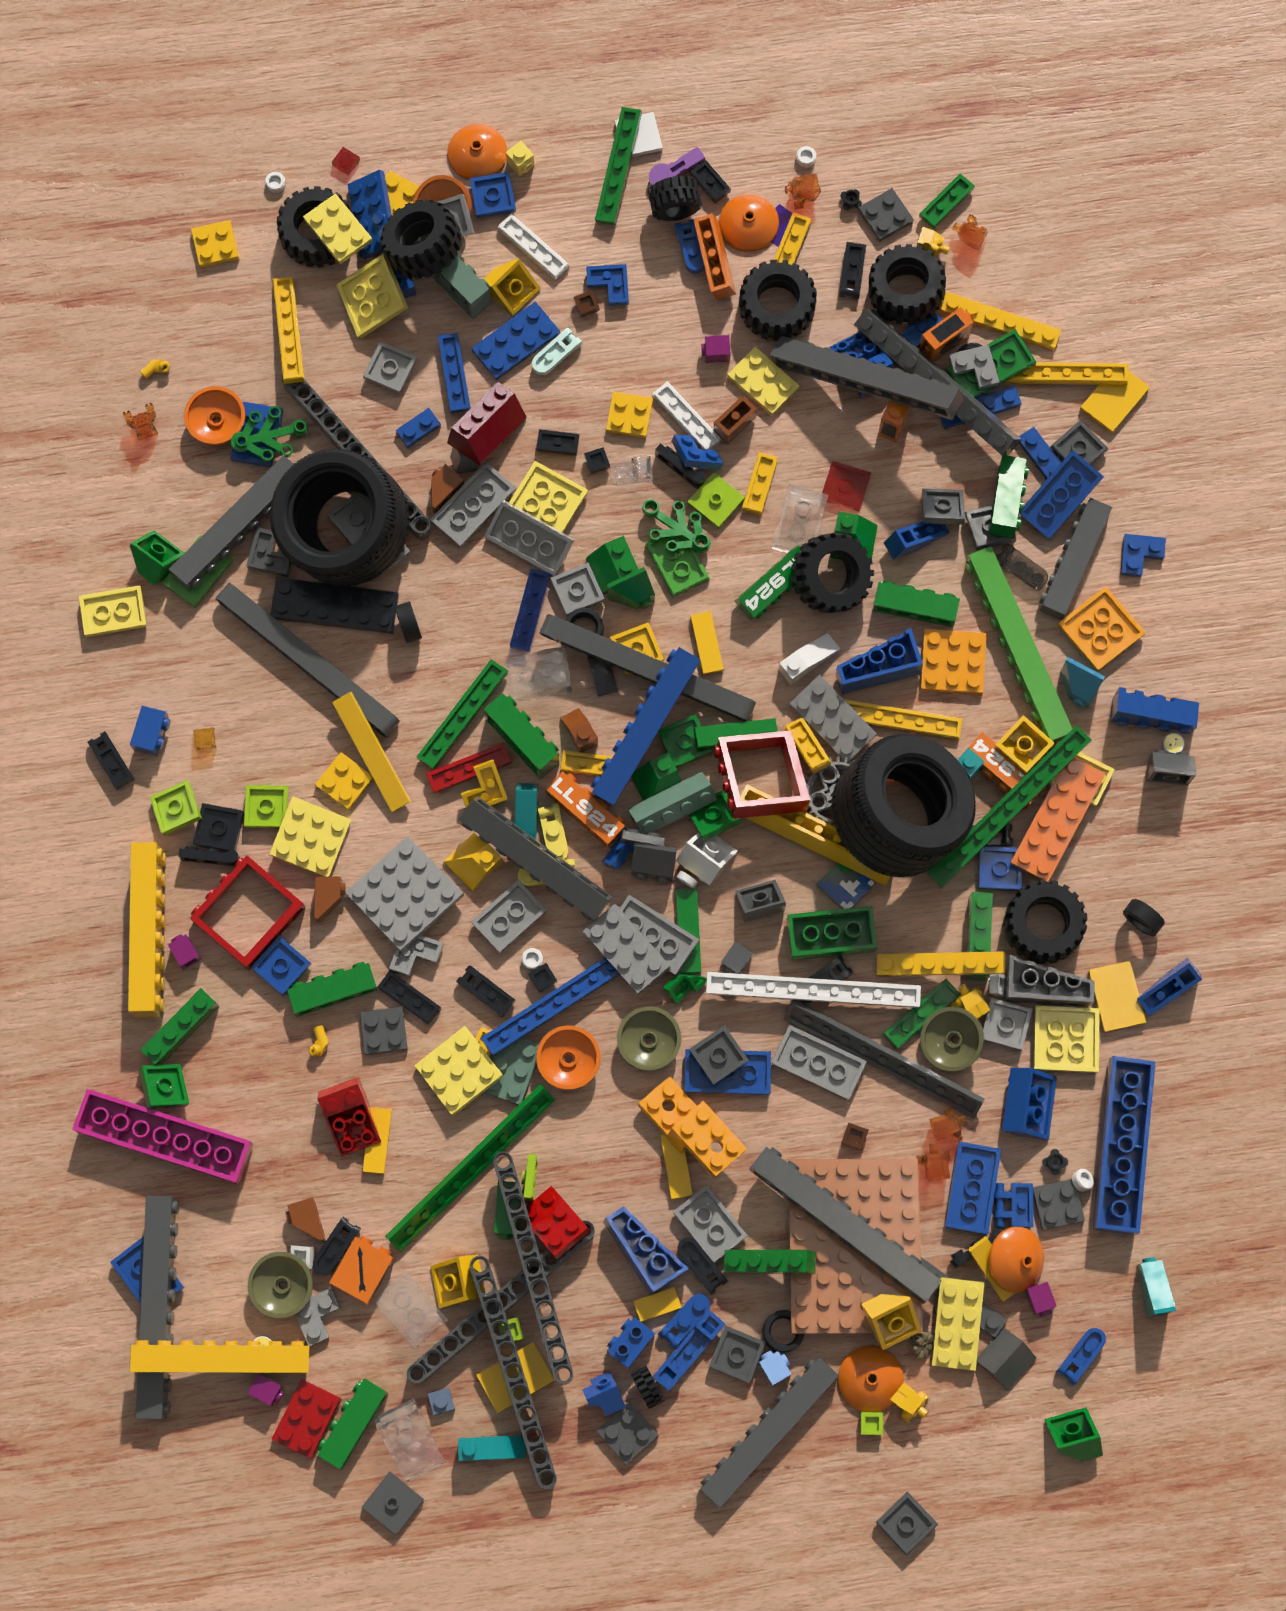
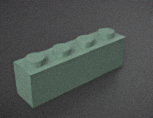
M700 772L628 808V812L634 826L640 831L639 833L648 835V833H652L716 801L717 798L711 783L703 772Z

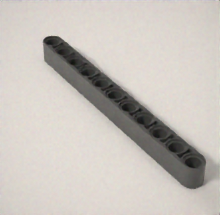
M282 374L285 390L336 448L360 451L362 455L371 459L385 471L306 380L305 382L284 384ZM303 393L310 394L307 398L300 397ZM317 407L322 408V411L319 413L313 412ZM329 422L335 423L333 427H326V424ZM341 437H348V440L345 442L339 441ZM403 491L408 509L414 511L409 516L410 524L408 529L416 538L425 540L429 538L432 532L430 521ZM419 525L427 526L424 531L417 530Z
M228 583L216 596L215 599L225 609L338 699L352 692L369 725L381 735L387 737L398 725L400 720L233 584Z
M547 614L539 632L540 635L654 684L658 683V680L655 678L662 667L666 669L668 666L667 663L551 614ZM693 674L680 694L744 722L749 721L756 705L755 701Z
M499 1152L494 1156L493 1164L553 1377L558 1384L567 1385L573 1379V1370L514 1162L509 1153ZM501 1157L509 1159V1165L505 1168H500L497 1165ZM507 1178L515 1180V1186L511 1189H506L503 1186V1182ZM513 1199L521 1201V1207L517 1210H512L509 1207V1203ZM517 1221H526L527 1228L524 1231H518L515 1228ZM523 1242H532L533 1249L530 1252H523L521 1250ZM536 1262L539 1264L537 1273L531 1274L527 1271L529 1263ZM537 1283L545 1286V1292L541 1295H536L533 1292V1287ZM544 1304L551 1307L552 1311L548 1316H542L539 1313V1308ZM548 1326H555L558 1332L555 1337L549 1338L545 1335V1330ZM553 1348H562L564 1351L563 1357L554 1359L551 1356ZM560 1369H567L570 1372V1376L566 1381H561L557 1378V1373Z
M584 1220L583 1222L591 1228V1234L578 1241L571 1251H566L560 1256L556 1264L548 1265L546 1263L547 1255L552 1254L548 1249L540 1255L546 1278L594 1237L595 1230L590 1221ZM536 1262L530 1263L527 1266V1271L529 1272L533 1268L539 1269V1264ZM523 1270L498 1291L500 1296H504L508 1300L506 1307H504L505 1313L529 1293ZM516 1282L524 1284V1291L520 1294L512 1291V1287ZM495 1302L488 1303L486 1307L490 1314L497 1313L499 1309ZM481 1306L408 1368L407 1378L414 1384L424 1383L488 1328L486 1322L479 1320V1314L483 1311ZM466 1325H472L474 1328V1333L470 1337H465L462 1334V1329ZM449 1339H454L457 1342V1348L454 1351H447L445 1348V1344ZM436 1353L440 1356V1362L436 1366H432L429 1364L428 1359L431 1354ZM415 1368H421L423 1371V1377L420 1380H414L411 1376Z
M475 1256L469 1263L470 1272L533 1473L538 1485L542 1489H551L557 1481L555 1470L489 1261L484 1256ZM478 1259H482L486 1265L485 1269L481 1272H477L473 1268L474 1262ZM485 1280L490 1281L492 1284V1289L488 1293H483L480 1290V1284ZM496 1302L499 1305L497 1313L489 1314L486 1307L488 1303ZM503 1323L505 1325V1332L502 1335L494 1334L493 1327L495 1324ZM508 1344L512 1347V1352L509 1356H502L500 1354L502 1345ZM517 1366L519 1370L518 1375L513 1378L508 1377L506 1372L508 1367ZM517 1387L525 1389V1395L521 1399L513 1396V1392ZM524 1408H529L532 1411V1416L528 1420L520 1418V1412ZM533 1429L537 1430L539 1433L537 1440H527V1433ZM537 1451L545 1453V1459L541 1463H537L533 1459ZM546 1472L552 1475L551 1482L548 1484L541 1483V1475Z

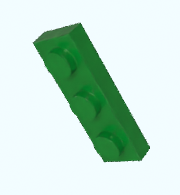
M960 173L920 212L919 217L935 229L974 190L975 185Z

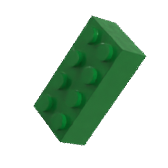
M502 693L484 708L485 720L541 780L559 765V749L552 741L548 743L545 740V734L538 726L534 728L530 723V717L524 711L520 712L516 708L517 703L511 696L506 697Z
M872 906L787 915L786 922L791 961L876 952L877 941Z

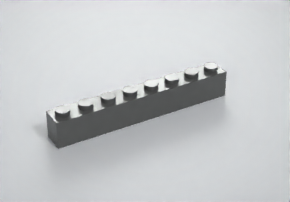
M283 455L169 568L171 577L189 592L193 588H197L202 583V579L216 569V564L221 559L225 560L231 554V550L245 540L246 535L250 531L257 529L264 517L270 516L271 500L273 499L272 496L276 490L275 488L280 482L279 480L282 479V476L285 475L284 473L293 466V463Z
M477 796L472 799L460 816L459 820L463 822V827L478 833L479 838L483 842L494 845L499 854L510 857L514 865L520 869H526L534 880L545 883L550 892L561 895L566 904L571 907H577L585 918L595 921L613 898Z
M820 1357L816 1361L812 1358L804 1367L807 1370L802 1377L797 1375L790 1382L789 1385L792 1388L787 1393L782 1391L774 1400L777 1405L772 1410L768 1407L760 1416L762 1421L758 1426L753 1424L745 1432L748 1437L742 1443L738 1440L730 1449L733 1452L728 1459L723 1457L715 1466L718 1470L712 1476L708 1473L700 1482L703 1486L700 1490L719 1508L839 1376Z

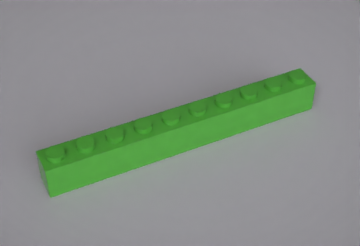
M991 546L968 555L967 563H965L967 572L974 577L975 581H973L975 590L977 593H981L983 608L985 611H989L991 626L994 630L997 629L999 644L1002 648L1005 647L1008 654L1006 655L1007 662L1010 667L1013 666L1016 672L1014 674L1015 680L1024 690L1022 692L1023 698L1032 708L1031 716L1035 723L1038 722L1040 730L1054 743L1060 742L1073 728Z

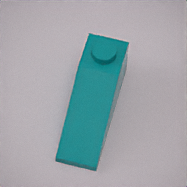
M522 1436L458 1438L459 1461L526 1458V1447Z

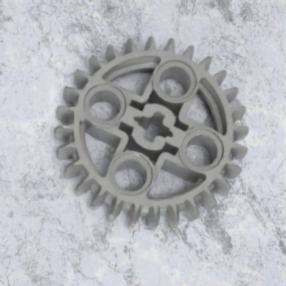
M837 756L835 762L829 757L831 761L830 766L814 774L808 769L807 774L810 777L804 776L810 797L807 809L808 814L834 827V820L825 818L821 814L832 809V794L840 777L838 770L844 771L850 765L847 764V757L843 762H840L839 756ZM829 772L833 774L834 779L826 780L823 774ZM818 778L822 790L811 795L812 785ZM820 799L824 805L816 807L813 805V801Z

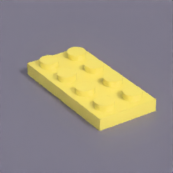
M941 1277L932 1366L976 1371L984 1282Z

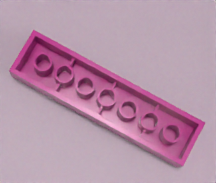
M90 1089L86 1090L72 1129L78 1134L240 1185L253 1147V1143L249 1140L147 1109L146 1107Z

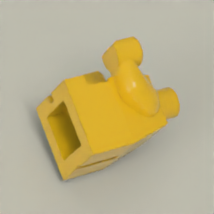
M922 228L917 245L924 247L925 251H932L934 257H938L939 253L947 255L950 247L943 245L945 238L931 229Z
M965 984L958 987L961 995L953 1003H950L951 1007L965 1009L976 1018L990 1011L987 1003L981 997L982 991L978 987L968 990Z
M905 1382L890 1399L894 1405L903 1411L901 1418L906 1423H910L909 1420H912L913 1417L915 1418L917 1414L924 1419L929 1413L924 1408L926 1399L928 1400L929 1396L922 1391L916 1393Z

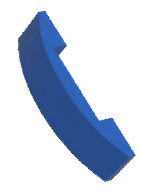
M708 1310L652 1377L666 1390L670 1391L726 1324L712 1311Z

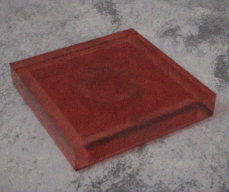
M832 461L820 500L859 512L872 472Z

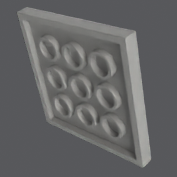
M408 836L346 891V895L401 952L464 896L463 892Z

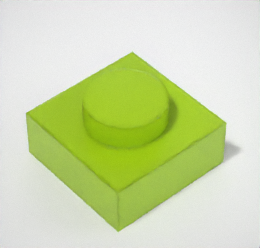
M519 1317L507 1320L514 1342L524 1339ZM497 1323L500 1335L505 1332V1325Z
M860 1412V1435H883V1413Z

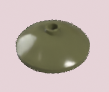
M641 1007L630 1012L622 1020L617 1033V1045L622 1057L631 1066L645 1071L659 1070L670 1064L677 1056L681 1046V1032L676 1020L665 1010L657 1007ZM650 1037L653 1039V1043L646 1044L645 1039Z
M945 1007L935 1011L925 1021L920 1036L921 1048L925 1057L935 1067L945 1071H960L971 1066L979 1058L984 1046V1032L978 1019L969 1011L958 1007ZM954 1036H958L959 1041L956 1044L953 1043L952 1040Z
M274 1252L262 1257L253 1266L248 1278V1293L253 1305L261 1313L273 1318H287L300 1312L307 1305L313 1291V1278L309 1267L301 1258L288 1252ZM282 1281H285L287 1283V1287L285 1289H282L280 1287V1283Z

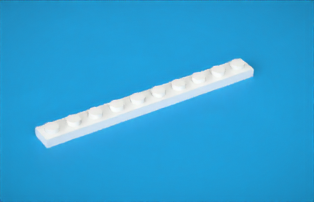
M707 972L706 994L919 1008L921 986Z

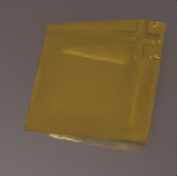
M214 727L193 730L194 748L196 751L217 748Z

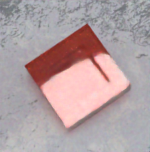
M342 147L333 159L332 165L345 174L350 175L360 161V157Z

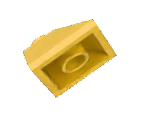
M519 258L494 268L483 278L490 286V297L512 316L541 289Z
M473 833L443 863L474 891L503 863V860L489 844L483 842L479 836Z
M880 1294L861 1304L866 1319L882 1350L922 1331L910 1297Z

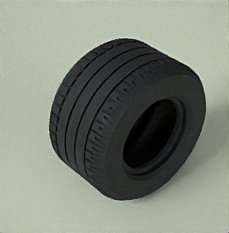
M339 448L324 449L304 456V458L298 460L297 463H294L284 473L285 475L279 480L280 482L277 484L272 496L270 525L277 546L292 564L321 582L336 586H354L375 579L389 569L397 560L404 548L409 532L408 504L398 483L371 459L352 450ZM343 492H358L367 496L370 499L371 515L363 535L354 544L343 550L329 551L322 544L317 531V520L322 507L333 496Z
M895 734L882 738L872 744L840 775L832 794V819L834 820L833 823L835 824L838 836H840V840L845 844L844 846L847 847L850 854L852 853L853 857H856V860H859L860 863L882 875L898 878L912 877L930 870L963 843L975 819V793L963 766L943 746L922 736ZM887 779L904 784L917 795L925 808L928 826L910 824L893 811L886 796L885 785Z

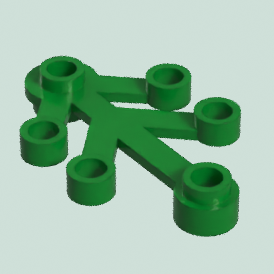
M272 406L259 433L250 435L254 426L259 424L261 420V414L258 411H252L249 414V421L243 431L237 432L232 436L231 446L237 452L249 451L260 457L263 462H271L273 459L272 450H262L254 445V443L261 442L279 452L281 456L284 455L288 458L293 453L292 446L289 444L283 445L275 441L274 438L291 434L298 438L304 437L308 431V425L304 420L299 419L294 421L291 426L270 430L275 420L281 414L279 407ZM272 410L277 411V412H278V415H276V416L272 415V414H271V411H272ZM251 416H258V420H253ZM300 424L304 429L299 430L296 426ZM238 439H243L245 443L239 444ZM288 448L290 453H284L283 449ZM269 453L271 457L267 459L263 454Z
M648 499L643 503L642 512L646 517H654L671 528L666 530L652 529L649 533V540L652 543H658L661 539L684 537L688 540L681 542L668 541L665 547L668 554H675L677 550L693 549L697 553H705L710 549L711 541L702 532V516L700 513L692 512L689 516V523L694 529V533L687 529L684 514L685 504L682 501H675L672 506L677 522L659 510V504L656 500ZM675 506H680L682 509H676ZM692 517H696L698 520L694 521ZM652 534H656L658 537L654 538ZM672 545L675 549H670L668 546Z

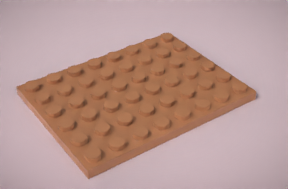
M788 1159V1161L793 1162L799 1167L798 1171L804 1176L808 1174L817 1181L816 1185L821 1189L825 1187L834 1194L833 1198L839 1203L841 1201L847 1203L852 1208L850 1211L856 1216L858 1214L864 1216L869 1221V1226L873 1229L877 1227L887 1235L886 1239L892 1243L893 1241L899 1243L904 1248L903 1252L909 1256L912 1254L921 1260L918 1159ZM789 1201V1250H810L816 1252L815 1274H790L791 1334H874L861 1304L880 1294L910 1297L922 1330L917 1334H923L922 1303Z

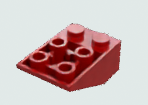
M359 1077L318 1092L317 1100L341 1157L381 1142L366 1093Z

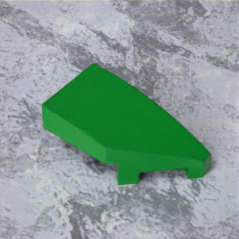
M678 974L663 989L671 1002L678 1004L691 990L697 992L707 982V978L697 975Z

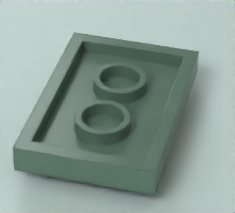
M522 1038L492 1057V1061L504 1077L484 1093L519 1105L524 1099L537 1063L536 1054L539 1043Z

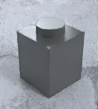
M452 448L450 458L456 473L476 470L477 464L455 448Z
M735 941L721 961L722 971L724 973L741 974L752 958L753 953Z

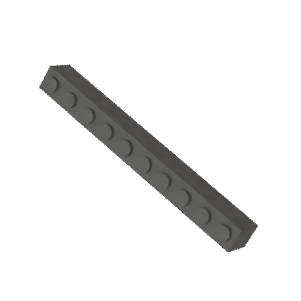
M873 309L864 310L854 326L909 374H918L922 378L935 379L946 385L952 384L957 386L962 394L963 402L956 415L1001 455L1011 454L1022 440L1017 434Z
M781 336L770 354L774 364L779 368L953 420L963 402L960 389L955 385H946L935 379L922 378L918 374H909L898 368L892 369L881 363L875 364L864 358L858 359L844 352H835L828 347L821 348L811 342L798 341L794 337Z
M765 1147L749 1171L922 1304L926 1303L941 1283L937 1272L931 1268H928V1270L920 1265L922 1263L921 1260L912 1254L909 1256L903 1252L904 1248L896 1241L892 1243L886 1239L887 1235L877 1227L873 1229L869 1226V1221L860 1214L856 1216L850 1211L852 1208L844 1201L839 1203L833 1198L834 1194L825 1187L821 1189L817 1186V1181L808 1174L804 1176L798 1171L799 1167L791 1161L787 1163L781 1158L782 1154L775 1148L769 1149Z
M146 1196L139 1340H149V1345H158V1340H170L171 1345H173L174 1340L173 1334H170L171 1325L174 1324V1312H171L172 1303L175 1302V1290L172 1287L173 1281L176 1280V1267H173L174 1258L177 1257V1245H174L175 1236L178 1235V1223H175L176 1214L179 1213V1201H176V1197ZM138 1372L136 1419H166L167 1414H170L171 1404L167 1400L172 1382L168 1378L169 1372Z

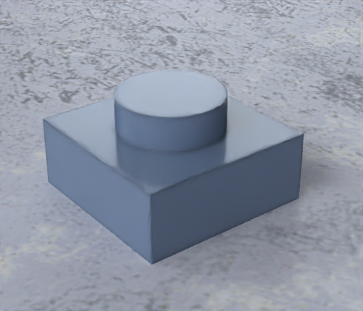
M449 1388L428 1394L433 1415L455 1409Z

